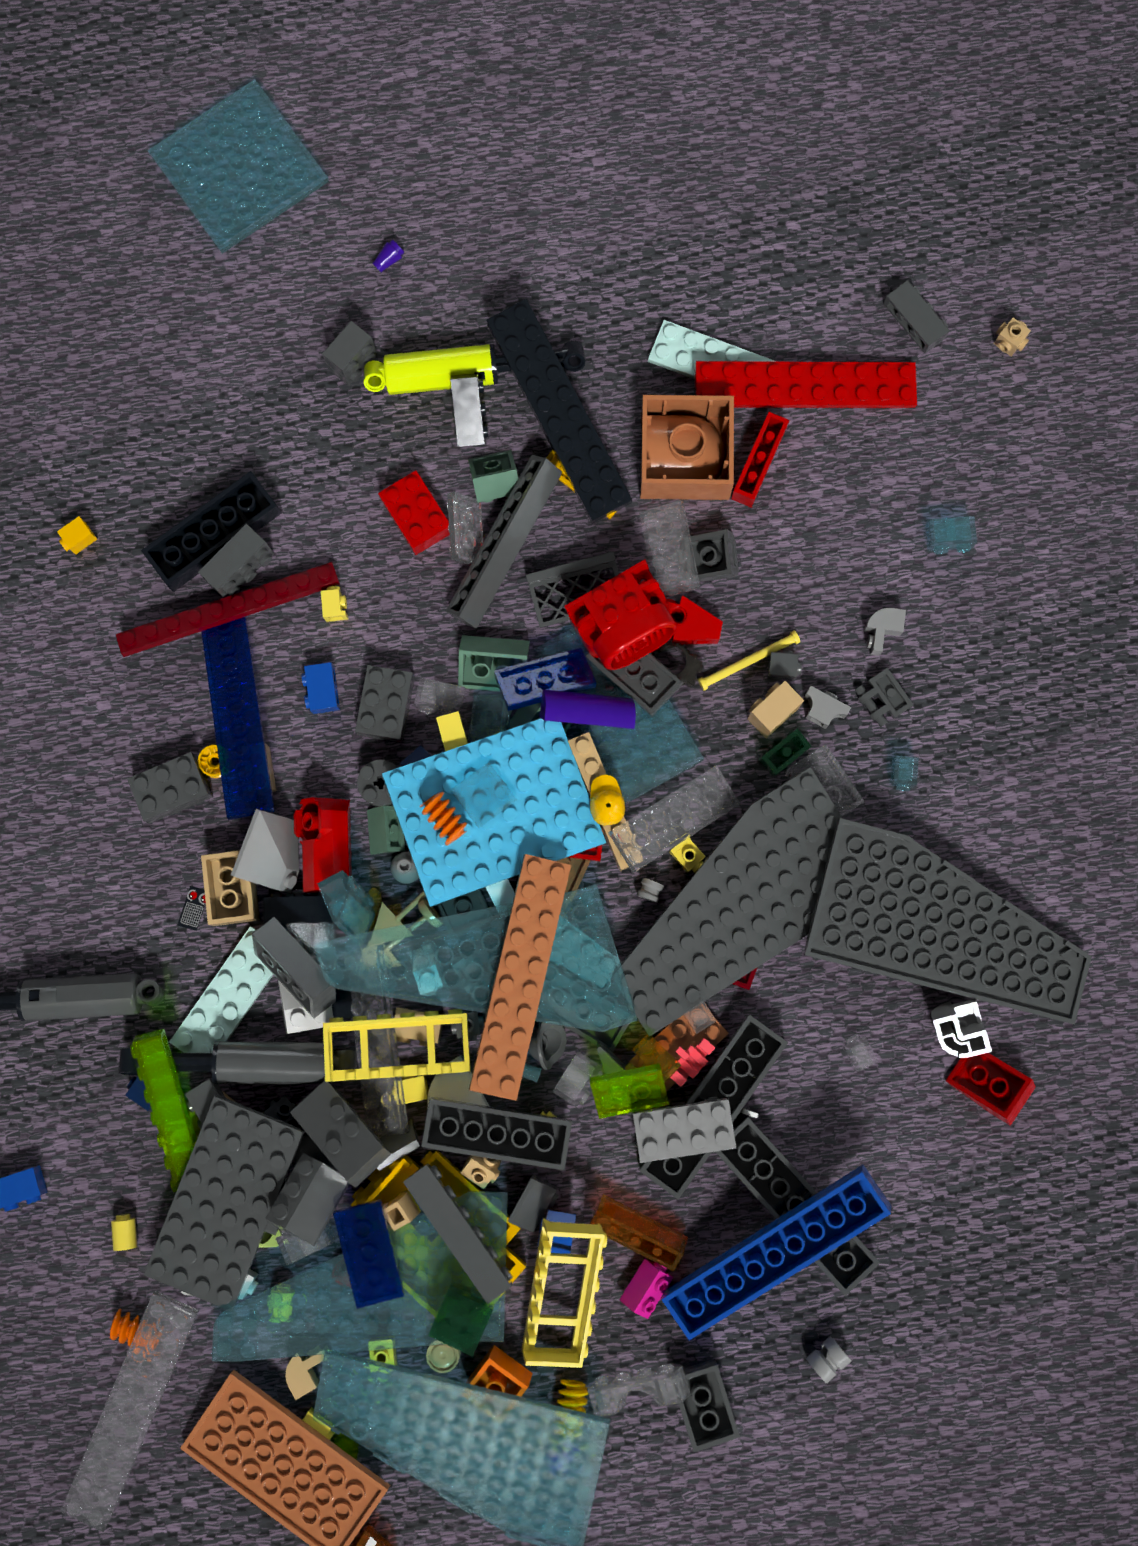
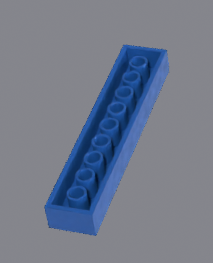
M862 1164L669 1287L664 1292L661 1300L688 1340H691L890 1215L891 1204Z

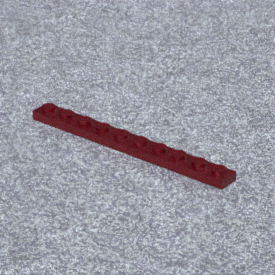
M330 562L115 635L120 652L123 657L326 590L327 587L337 586L340 583L333 563Z

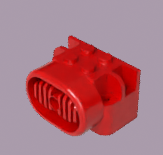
M645 559L564 606L573 628L589 654L599 658L608 670L624 668L655 651L668 642L677 629V624L669 613L665 595L657 580L650 573Z

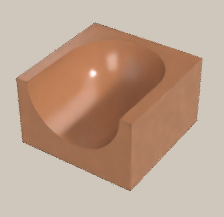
M643 395L641 410L642 458L640 499L729 500L734 484V396Z

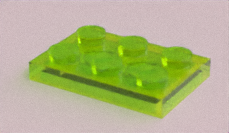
M660 1063L589 1077L599 1119L669 1105Z

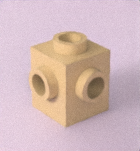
M1012 318L1008 324L1004 322L997 330L996 334L999 336L994 344L1001 351L1012 357L1017 349L1022 351L1029 342L1027 336L1031 330L1027 328L1024 322Z
M470 1155L466 1159L460 1174L484 1189L489 1182L494 1183L501 1172L498 1168L502 1160Z

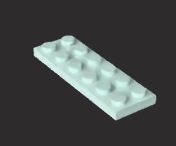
M666 320L662 323L648 358V362L693 379H695L694 364L696 361L777 362Z
M250 926L169 1041V1043L182 1052L212 1053L216 1041L227 1042L272 978L273 974L254 953L252 933L256 929Z

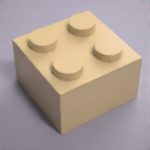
M786 681L781 685L778 683L774 684L767 691L766 699L762 700L759 698L749 710V722L765 738H768L804 702Z

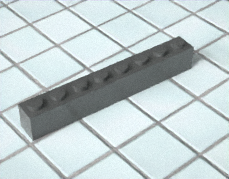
M535 455L530 457L451 600L446 612L463 624L477 629L501 583L504 581L507 572L515 561L518 552L526 541L529 532L536 523L540 512L547 503L551 492L558 483L562 471L548 459Z

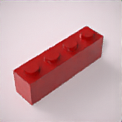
M768 412L735 486L732 500L752 508L789 423L788 419Z

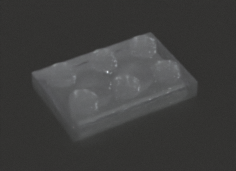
M455 491L447 493V509L449 515L448 530L450 533L449 551L451 559L471 565L483 544L481 502L477 503V499Z

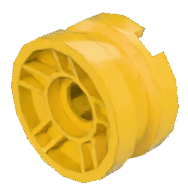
M219 745L205 747L198 756L199 768L211 778L224 777L232 769L233 760L231 754ZM212 758H218L219 764L213 766Z

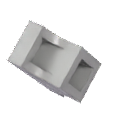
M810 686L804 696L810 704V710L806 719L824 729L828 727L832 719H844L851 709L850 706L837 700L838 697L828 691L824 693L813 686Z

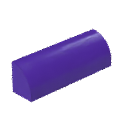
M543 689L539 717L545 721L634 729L636 709L632 698Z

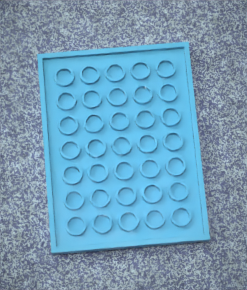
M541 718L382 773L429 907L519 875L524 854L559 861L606 843L600 824L592 817L590 798L561 722L545 721ZM442 791L444 795L441 800H450L446 807L451 808L455 806L456 808L452 815L461 814L458 823L467 822L464 831L467 832L448 846L445 845L448 836L444 838L439 837L442 829L434 830L433 827L436 821L429 823L428 818L431 814L423 815L422 811L425 806L420 807L429 798Z

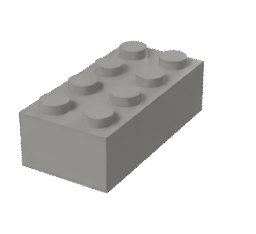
M727 1098L632 1112L640 1163L736 1149L729 1099Z

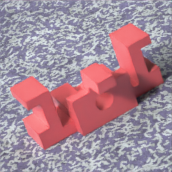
M702 1038L695 1047L690 1045L686 1051L680 1046L675 1051L680 1056L675 1062L678 1067L669 1077L681 1087L687 1081L688 1076L693 1079L708 1063L705 1057L710 1055L715 1047L705 1038Z

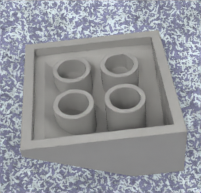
M256 809L231 876L291 893L296 885L299 873L298 837L294 834V819Z

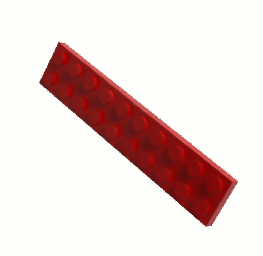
M696 361L694 364L695 395L734 396V408H915L917 406L916 362Z

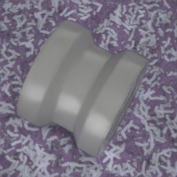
M643 878L641 882L642 888L638 890L637 896L658 903V894L663 890L664 885Z

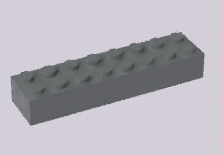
M746 1015L684 1104L727 1098L729 1099L733 1123L788 1042L751 1015ZM712 1152L644 1162L639 1167V1171L679 1200Z
M747 1116L743 1117L733 1127L736 1149L716 1151L719 1157L775 1219H778L817 1194ZM857 1236L815 1261L845 1296L880 1264L878 1259Z

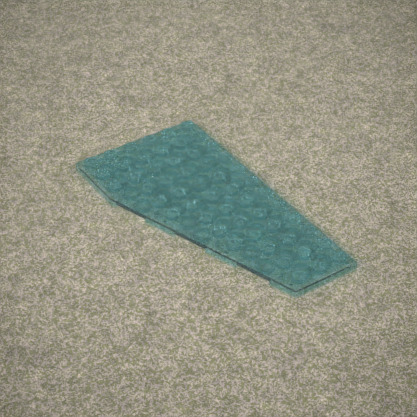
M331 1349L326 1350L314 1408V1421L330 1427L331 1431L338 1435L342 1433L373 1452L374 1457L404 1475L405 1473L410 1474L438 1491V1495L469 1514L473 1512L505 1532L504 1535L511 1539L538 1546H584L611 1419Z

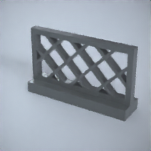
M614 552L526 575L540 628L570 620L568 615L562 612L561 609L567 600L574 601L569 595L575 586L588 593L591 591L596 580L601 583L606 582L599 578L603 569L612 567L614 577L619 575ZM599 571L596 576L591 572ZM588 574L595 578L589 589L577 584L581 575ZM577 576L575 581L569 579ZM561 580H566L573 584L567 595L555 589ZM554 582H555L553 588H552L551 586L547 585V584H550V583H554ZM545 586L551 590L545 601L536 597L535 587ZM553 591L565 598L559 609L547 603ZM538 601L543 603L541 609H539ZM546 605L557 613L553 620L543 622L541 612ZM559 613L562 614L563 616H565V617L557 618V616H558Z

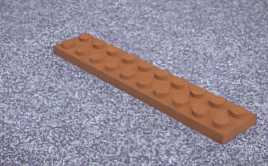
M524 854L470 1081V1091L517 1101L571 865Z

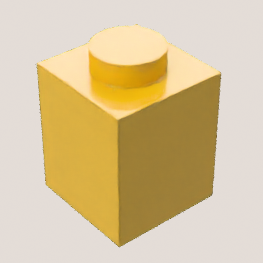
M80 516L57 531L61 537L59 542L66 551L71 550L74 554L79 553L97 540V537Z

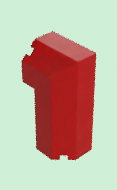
M317 797L301 799L299 804L302 807L294 813V834L303 840L300 841L303 856V892L343 893L352 891L350 800Z

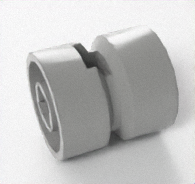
M831 1336L821 1344L820 1351L814 1350L806 1357L808 1363L826 1384L837 1375V1369L843 1370L852 1362Z

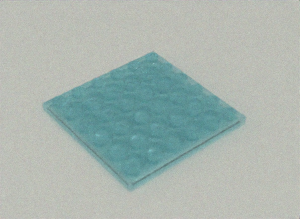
M255 79L148 150L150 156L222 254L329 182L321 167Z

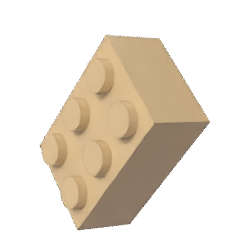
M240 850L201 856L208 925L219 926L260 920L256 883L231 876Z

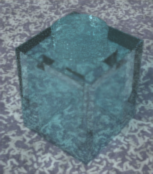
M893 757L890 786H896V790L910 791V788L917 785L919 758Z

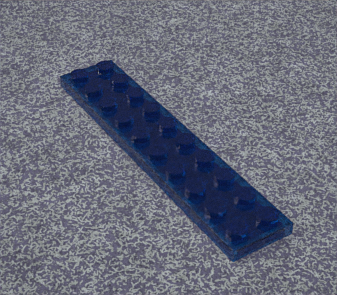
M245 616L201 631L228 820L253 816L256 809L266 812L275 811L248 624Z

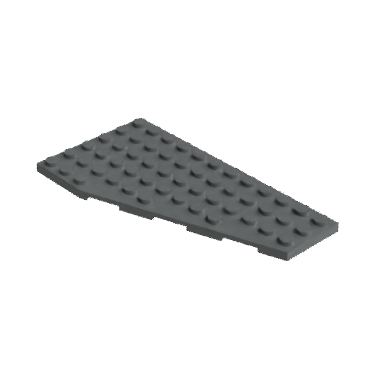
M808 767L750 804L737 823L715 847L690 881L672 900L651 929L613 974L612 979L649 1037L808 935L838 818H842L811 767Z
M838 818L803 955L1075 1025L1092 958L1091 955L1048 929L1021 909L1004 900L960 869L914 841L908 835Z

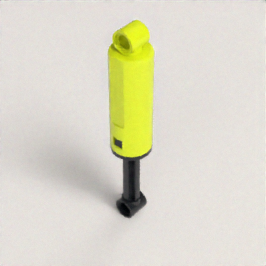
M571 340L566 342L562 348L553 349L561 365L568 371L577 372L585 366L584 348L580 342ZM494 344L388 354L384 356L383 363L373 360L365 364L364 386L372 392L381 391L386 386L387 392L390 395L451 389V375L478 373V379H483V385L498 384V373L510 372L511 370L503 355H496Z

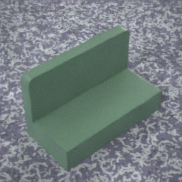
M381 806L368 809L370 854L405 852L404 835L394 807Z

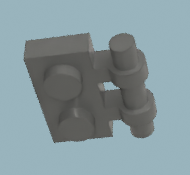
M888 668L868 681L872 688L870 691L867 692L863 685L855 689L859 695V701L861 704H865L871 713L870 717L873 721L876 720L880 727L888 723L883 716L885 713L889 712L894 719L913 706V703ZM875 695L878 696L884 705L880 709L872 700V697Z

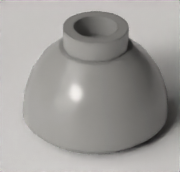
M410 852L399 853L393 858L390 869L392 876L398 882L409 884L419 878Z

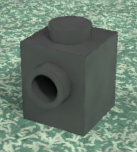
M780 650L779 653L771 652L769 655L767 678L795 681L797 675H801L802 661H798L799 654H793L791 650Z

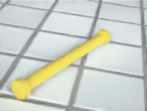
M794 630L790 632L789 636L705 678H698V682L702 690L705 691L708 689V686L769 656L771 652H777L793 643H800V638Z

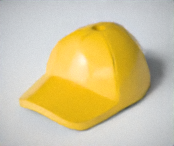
M610 775L598 776L591 784L590 811L593 819L603 826L617 824L625 815V801L619 784Z

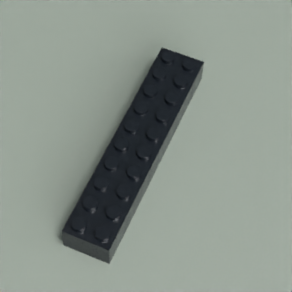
M527 299L487 319V326L591 523L593 524L631 504L632 498Z

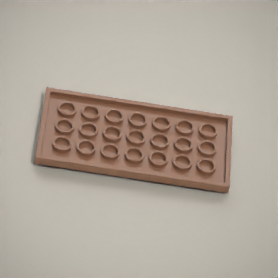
M235 1370L228 1376L180 1448L310 1546H349L390 1487L387 1482Z

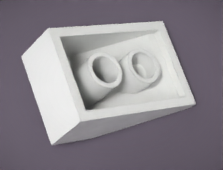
M319 957L320 967L324 970L322 957ZM278 980L286 1034L323 1028V1023H329V1018H333L331 1005L314 1019Z

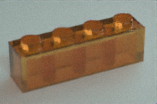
M604 1194L602 1195L589 1224L597 1225L600 1223L604 1233L607 1234V1238L674 1271L684 1255L688 1237Z

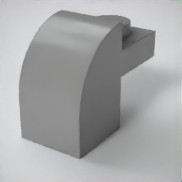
M884 608L871 616L864 628V632L873 633L872 635L869 634L867 648H871L870 655L879 656L883 652L885 635L900 637L904 631L906 610Z

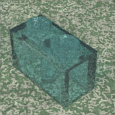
M974 516L931 519L925 525L928 552L934 551L935 554L948 553V550L957 549V552L963 553L970 551L977 543Z

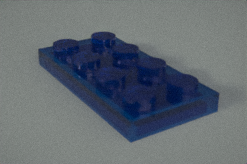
M582 648L494 670L496 682L508 711L541 703L543 689L578 693L596 688V680Z
M379 1199L334 1211L333 1216L356 1308L403 1297L405 1292L382 1200Z

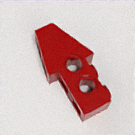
M681 596L680 604H676V601L672 599H666L671 616L675 613L683 616L681 622H676L677 629L673 636L672 644H718L723 621L685 596Z

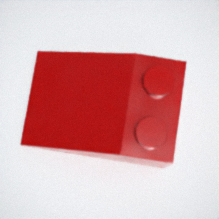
M990 1053L960 1058L946 1079V1082L1010 1126L1036 1088L1033 1079Z

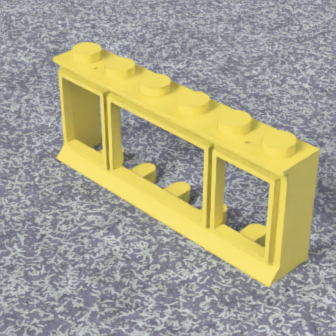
M462 1009L448 1010L447 1015H439L438 1011H426L424 1016L415 1017V1013H401L400 1018H391V1014L377 1015L375 1020H367V1016H354L353 1021L343 1022V1017L329 1018V1023H323L326 1082L471 1072L468 1014L462 1013ZM462 1023L464 1061L436 1063L434 1025ZM426 1026L428 1064L369 1068L368 1030ZM360 1030L362 1068L334 1070L332 1032Z
M543 1219L521 1350L525 1365L582 1368L583 1360L588 1356V1344L586 1342L587 1336H591L592 1332L591 1314H594L596 1309L594 1295L595 1292L599 1291L598 1272L603 1268L602 1249L606 1248L607 1234L604 1233L600 1223L597 1225L561 1223ZM553 1236L589 1238L587 1254L551 1253ZM549 1262L585 1264L576 1316L540 1315ZM538 1325L574 1326L571 1349L535 1347Z

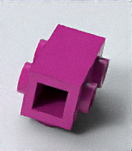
M644 1259L633 1279L626 1287L620 1301L634 1313L648 1319L655 1310L662 1295L668 1289L673 1277L666 1272L667 1267L658 1260H655L653 1263Z

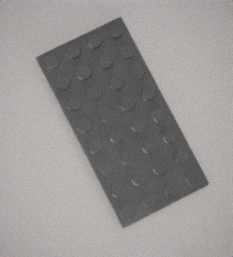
M215 1095L144 1276L233 1311L269 1221L265 1218L281 1192L305 1130Z

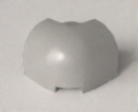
M976 999L955 1004L949 1001L939 1005L931 1012L936 1035L943 1050L959 1058H968L991 1052L987 1032L982 1023Z

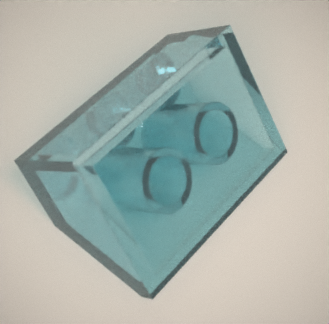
M341 870L317 884L333 923L358 946H361L376 915L372 907L375 903L369 893L366 894L362 885H358L352 875L349 877Z

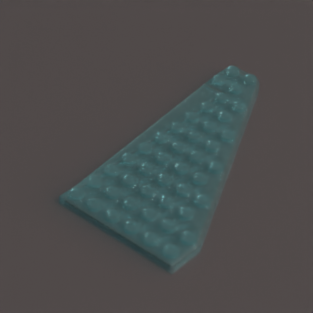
M597 884L565 892L535 1019L537 1022L604 1032L638 1021ZM512 903L339 937L315 944L323 977L331 986L341 990L487 1013Z
M469 1191L455 1198L454 1200L459 1207L463 1205L469 1212L471 1217L468 1220L472 1226L477 1225L483 1232L485 1237L482 1240L486 1246L491 1245L497 1252L499 1258L496 1260L500 1266H506L508 1192ZM424 1213L395 1231L391 1229L223 1311L216 1319L213 1327L212 1361L238 1362L479 1341L504 1342L505 1292L487 1304Z

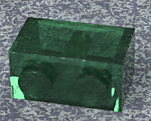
M796 728L786 734L758 759L772 776H775L807 751L811 744Z

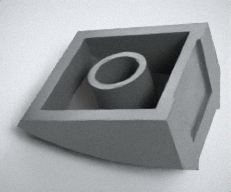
M725 529L683 538L680 555L682 576L687 582L720 580L738 576L736 541L731 531Z

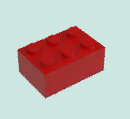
M416 470L378 493L381 502L415 556L453 533L451 524Z

